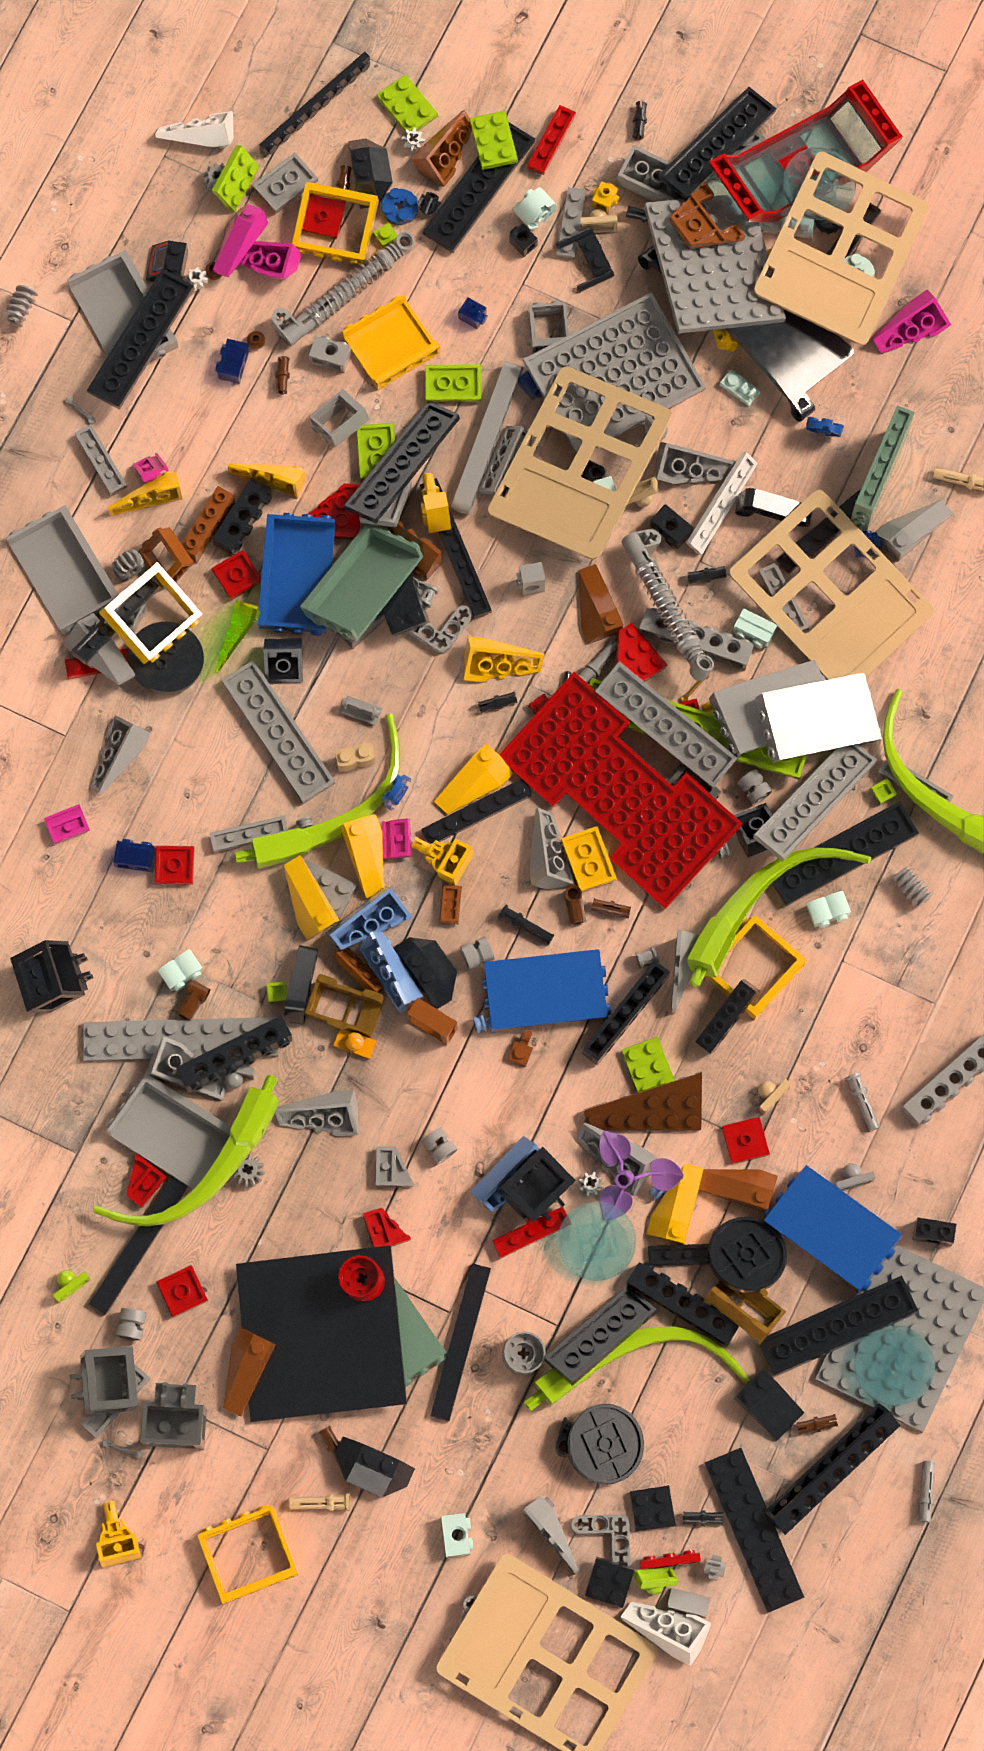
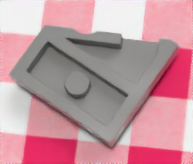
M377 1146L376 1186H414L396 1147Z

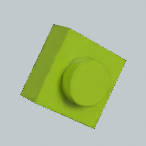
M389 222L373 231V235L382 248L388 246L398 236Z
M888 778L871 787V791L880 805L897 796Z
M286 981L267 983L269 1004L286 1002Z

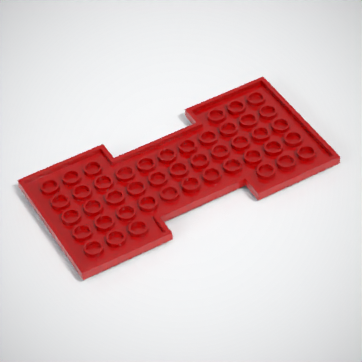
M573 672L499 755L517 775L551 806L555 807L568 794L622 844L609 858L663 908L667 909L740 829L743 823L689 774L685 773L674 786L666 781L618 737L631 722L595 692L578 674Z

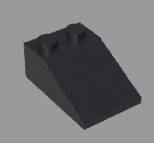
M411 573L383 608L386 622L393 636H398L430 623Z
M764 1368L734 1398L776 1441L805 1413Z

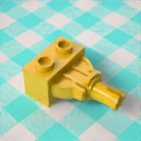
M425 473L422 476L424 489H422L424 503H421L423 524L428 526L429 533L450 530L451 524L446 493L439 492V487L435 485L432 473Z
M416 837L414 839L415 842H412L411 848L427 855L425 861L432 864L440 879L452 885H457L474 856L473 848L457 839L453 843L435 841L434 844H430Z
M109 1501L111 1511H109L107 1502L102 1504L108 1528L106 1531L105 1523L101 1524L102 1533L99 1542L96 1543L102 1568L141 1558L136 1534L132 1533L126 1526L123 1518L120 1519V1527L115 1501Z

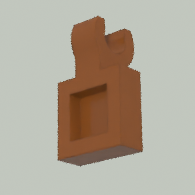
M524 1030L521 1042L514 1041L508 1057L509 1061L527 1066L533 1047L528 1046L532 1032Z

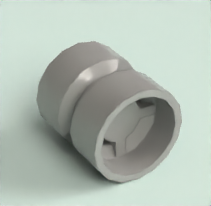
M757 769L749 772L737 782L743 792H747L746 797L752 805L760 803L772 793V789L767 782H762L763 777Z
M485 936L475 940V944L467 943L460 946L469 969L480 966V962L495 959Z
M442 1127L434 1130L421 1142L427 1151H432L431 1156L437 1164L444 1162L458 1150L451 1140H447L448 1135Z
M121 1308L119 1319L122 1322L117 1327L116 1336L141 1341L143 1333L141 1325L145 1323L146 1312Z

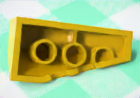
M229 463L227 466L231 474L250 480L252 477L272 489L297 498L306 480L305 471L298 466Z
M165 472L155 480L144 484L108 506L110 517L183 499L177 473Z
M468 636L464 652L463 680L486 682L492 678L499 677V679H503L509 675L517 674L520 676L541 672L544 653L487 638Z
M485 743L435 799L434 803L449 815L468 805V803L484 797L485 794L501 788L514 773L501 756Z
M376 814L362 817L340 826L365 899L374 896L384 888L382 830Z
M301 855L286 863L284 869L297 925L308 941L340 920Z
M686 1163L683 1165L681 1170L684 1178L674 1188L667 1190L651 1215L647 1235L685 1244L704 1168Z

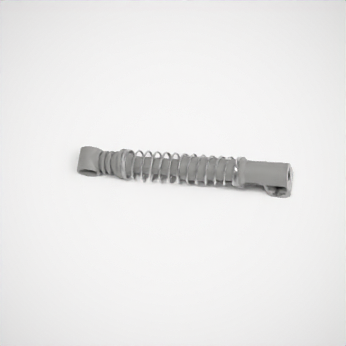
M409 232L399 233L397 238L389 243L388 246H385L382 250L378 249L374 252V255L371 254L372 262L365 259L366 267L360 263L361 271L354 268L357 273L355 276L349 272L350 280L343 277L345 281H338V285H333V289L331 291L327 290L326 295L321 294L322 298L320 300L316 299L315 304L310 303L296 319L286 309H276L271 317L272 327L289 346H292L314 327L322 325L324 319L329 320V315L333 316L334 311H340V306L345 307V302H351L352 297L356 298V293H362V288L367 289V284L372 285L373 280H378V275L383 276L384 271L388 272L401 256L412 250L414 237ZM406 240L409 243V245L402 246L400 244V241ZM277 317H279V318H282V317H283V318H284L283 322H282L281 320H280V321H277ZM290 322L283 330L281 329L283 323Z
M647 529L625 536L621 543L636 568L635 573L638 578H641L640 582L644 583L643 588L648 590L647 594L651 595L650 600L654 601L653 606L657 607L656 611L658 613L663 612L660 618H666L663 624L668 625L666 629L668 631L673 630L670 636H676L673 642L678 643V651L684 654L691 667L690 675L697 681L705 680L713 669L714 662L703 652L699 637L693 631V626L689 625L690 621L686 619L687 616L683 613V608L679 607L680 603L676 601L677 598L673 595V590L669 589L670 585L666 583L667 580L663 577V572L660 571L659 565L650 556L661 542V535L656 530Z

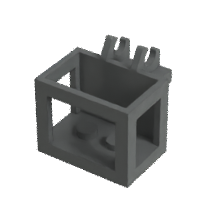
M133 1346L85 1350L80 1355L81 1373L71 1374L69 1377L70 1379L82 1380L83 1393L72 1394L71 1399L84 1400L85 1415L129 1412L138 1407Z
M167 1382L156 1383L154 1402L143 1401L140 1442L144 1446L204 1450L207 1409L204 1405L195 1404L196 1385H188L186 1383L177 1385L168 1384Z

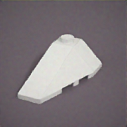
M232 111L209 115V118L201 121L195 118L186 125L179 122L159 127L155 135L156 138L225 148L231 144L234 138Z
M631 1602L621 1616V1619L672 1657L691 1666L700 1653L711 1626L710 1622L691 1613H686L685 1615L675 1613V1610L668 1609V1611L656 1609L655 1606Z

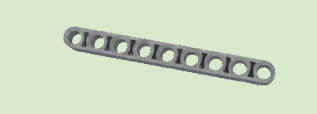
M507 361L503 364L451 506L452 510L467 515L471 513L523 371L522 366Z

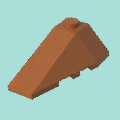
M465 110L461 111L425 143L411 159L420 174L442 187L455 174V165L457 160L461 159V150L463 145L467 143L472 131L470 118Z
M594 564L578 570L581 629L587 644L616 635L624 625L597 565Z

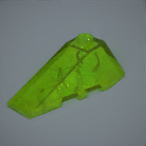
M239 599L236 600L214 673H219L252 627L254 621L258 622L261 611L258 610L257 605Z

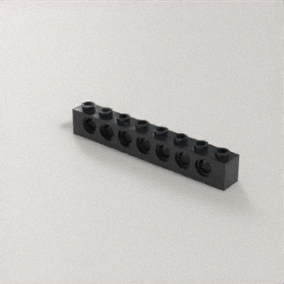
M878 1403L772 1503L764 1513L774 1526L786 1535L900 1427V1424L887 1408Z

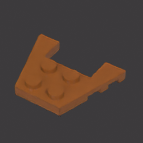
M703 182L691 194L690 198L670 216V223L689 249L743 241L745 234L737 224L720 231L701 205L714 197V192L706 182Z

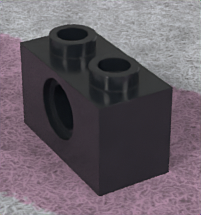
M666 504L650 519V528L663 536L669 546H675L677 549L681 547L693 532L694 527ZM672 525L675 529L670 531L666 529V526Z
M917 1217L912 1240L952 1246L955 1240L957 1224Z

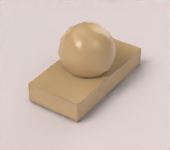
M594 209L589 217L580 218V230L591 226L594 233L617 232V215L607 216L604 210Z
M652 477L638 483L627 505L636 502L641 507L649 506L653 500L652 495L657 493V479Z
M785 1079L778 1088L770 1081L761 1083L758 1093L765 1102L759 1107V1111L763 1115L766 1114L790 1088L791 1083Z

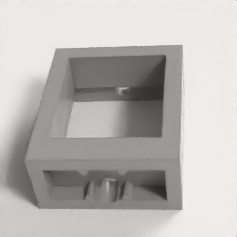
M552 301L547 304L536 302L529 305L532 353H536L569 336L566 302ZM561 314L563 337L536 339L534 316Z
M344 389L309 416L312 422V429L317 434L320 432L323 439L327 443L331 442L335 447L370 420L366 409ZM346 407L353 416L331 433L323 424Z

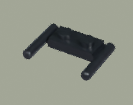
M591 226L556 242V248L561 249L577 241L593 276H595L577 285L578 292H582L615 276Z

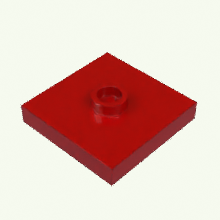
M310 194L302 231L338 239L346 202Z
M244 550L211 568L230 600L235 599L261 583V576Z
M156 846L154 883L193 885L195 847Z
M760 1117L722 1126L732 1164L770 1155Z
M192 1265L156 1281L172 1318L208 1302Z

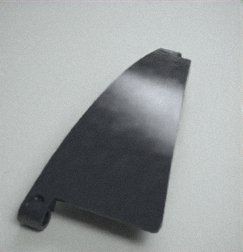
M651 246L638 256V262L642 268L646 270L655 268L662 274L655 246ZM785 309L783 310L786 319L781 323L726 328L725 330L750 355L777 389L787 398L791 407V415L798 422L803 421L815 411V405L806 392L854 355V349L837 334Z

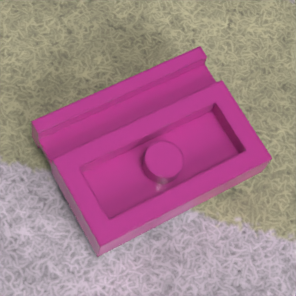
M154 453L155 456L152 458L148 456L133 463L136 472L143 482L155 480L157 476L161 475L160 472L163 470L169 471L158 453Z
M80 804L44 818L54 845L90 831Z
M410 819L382 821L384 860L411 857Z

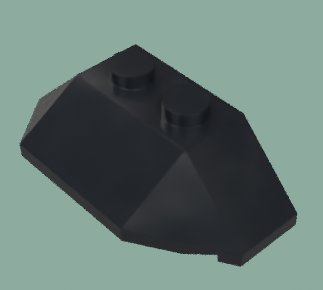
M366 138L348 141L356 190L360 193L378 196L379 205L393 184L387 149ZM359 204L360 209L369 208V207H370V206H366V205H361V204Z
M409 937L393 947L434 1008L439 1009L452 1001L457 971L435 940Z
M342 1436L334 1454L346 1482L380 1497H385L406 1488L415 1468L397 1458Z

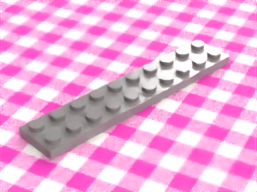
M276 1017L191 1019V1021L181 1019L84 1022V1062L151 1060L163 1037L182 1043L191 1053L200 1056ZM267 1036L265 1039L267 1041H273L275 1037ZM255 1044L248 1046L250 1050H255L258 1047ZM278 1048L273 1050V1053L267 1057L278 1056ZM233 1053L231 1057L238 1058L240 1057V1054Z

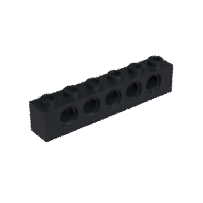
M654 961L583 1048L582 1054L598 1066L666 982L670 971L657 961Z
M280 1015L176 1067L177 1074L188 1093L191 1091L197 1092L203 1088V1085L209 1082L215 1083L220 1080L221 1076L233 1074L239 1067L243 1065L249 1066L256 1061L255 1059L261 1056L267 1057L273 1053V1050L279 1047L280 1049L287 1047L292 1042V1034ZM267 1036L275 1037L273 1041H267L265 1038ZM251 1044H255L258 1046L255 1050H250L248 1048V1046ZM233 1053H239L240 1057L234 1059L231 1057V1055ZM218 1061L223 1063L221 1067L213 1066ZM199 1070L206 1072L203 1076L196 1075V1072Z
M639 1262L626 1285H629L632 1289L728 1347L739 1328L736 1323L721 1313L713 1304L708 1305L705 1303L702 1296L696 1293L694 1295L687 1292V1287L680 1283L674 1284L670 1281L671 1278L662 1272L658 1274L653 1271L654 1267L646 1262L643 1264ZM646 1278H654L656 1284L653 1287L647 1286L645 1284ZM670 1288L673 1295L665 1297L662 1294V1290ZM686 1298L689 1300L690 1305L683 1308L679 1305V1300ZM699 1308L704 1309L707 1314L706 1317H697L696 1310ZM713 1320H722L723 1327L720 1329L715 1328L712 1323Z

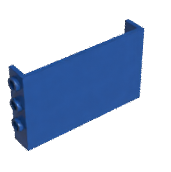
M283 513V515L267 514L257 624L260 629H273V632L284 633V630L292 631L293 634L311 632L310 634L315 636H321L322 633H326L327 627L324 625L319 626L307 618L300 606L332 567L336 523L335 519H332L331 516L322 515L320 518H315L310 514H302V517L294 516L293 513Z
M599 949L484 962L486 979H482L483 991L487 990L488 998H484L485 1010L489 1009L490 1017H486L487 1027L492 1029V1034L496 1033V1030L599 1018H603V1021H606L608 1015H611L610 1003L606 1004L605 996H609L608 985H604L603 977H606L605 966H601Z
M806 1165L796 1178L793 1177L789 1181L787 1191L785 1193L781 1192L776 1198L775 1202L777 1204L774 1208H769L763 1216L765 1218L764 1222L854 1286L857 1293L860 1294L862 1290L867 1291L872 1284L871 1278L874 1274L876 1276L879 1275L884 1268L883 1262L886 1259L890 1260L896 1252L894 1248L901 1240L902 1234Z

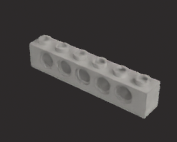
M647 608L639 627V632L643 636L677 647L678 643L673 642L676 636H670L673 630L668 631L666 629L668 625L664 628H659L656 625L659 622H664L666 619L660 618L662 612L658 613L656 611L657 608ZM689 620V625L693 626V631L702 638L700 646L705 655L713 660L746 670L754 644H751L747 639L741 638L739 640L729 633H719L712 627H702L696 622ZM717 641L720 645L714 647L710 642ZM735 647L737 652L731 653L728 651V648Z
M984 1034L903 1105L901 1110L916 1126L921 1123L925 1125L932 1118L930 1115L935 1110L939 1112L946 1106L944 1102L947 1099L951 1098L953 1100L960 1093L959 1089L963 1085L967 1087L975 1080L973 1078L974 1075L977 1073L981 1075L984 1072V1059L978 1056V1051H984ZM970 1063L973 1066V1070H965L963 1064ZM952 1075L958 1077L959 1083H951L949 1077ZM935 1089H943L945 1095L942 1097L937 1096ZM928 1101L931 1108H922L921 1102Z

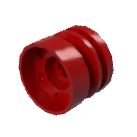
M358 1255L349 1258L343 1263L339 1272L341 1287L350 1297L357 1301L367 1302L374 1300L384 1289L385 1277L383 1271L374 1260L367 1256ZM362 1276H364L365 1278H367V1279L365 1280V1282H366L365 1284H362V1283H361V1281H362L361 1277H362Z

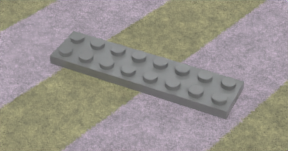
M254 660L222 679V683L303 804L336 784Z
M621 662L617 663L595 691L713 788L738 759Z
M858 744L837 748L754 834L753 838L783 862L876 764L877 759Z

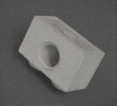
M315 336L309 353V362L345 373L352 354L351 346L342 341H332L326 336ZM330 350L335 351L333 355L326 354Z
M542 562L519 566V573H516L518 590H522L523 596L545 592V576Z

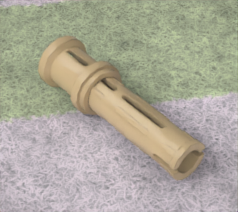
M935 467L933 479L964 485L969 490L977 489L984 491V477L976 476L975 473L967 475Z
M346 1493V1495L329 1494L327 1497H290L289 1507L290 1510L328 1509V1511L333 1512L337 1509H346V1511H350L351 1498L350 1493Z

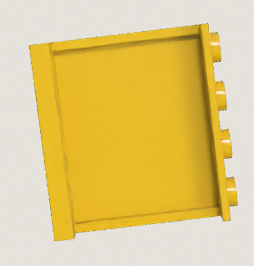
M405 294L394 297L390 303L377 307L375 312L362 316L358 322L347 325L342 331L344 341L351 346L352 353L377 390L440 354V345L427 332L406 301Z

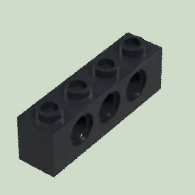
M251 477L212 538L215 546L231 555H234L236 551L241 549L244 537L250 535L255 520L258 521L260 519L263 507L268 505L272 499L270 487ZM252 499L258 500V503L255 505L249 504V501ZM241 515L249 516L246 520L239 519ZM232 530L239 531L237 535L229 534Z
M740 980L695 1042L710 1054L714 1053L760 990L747 980Z

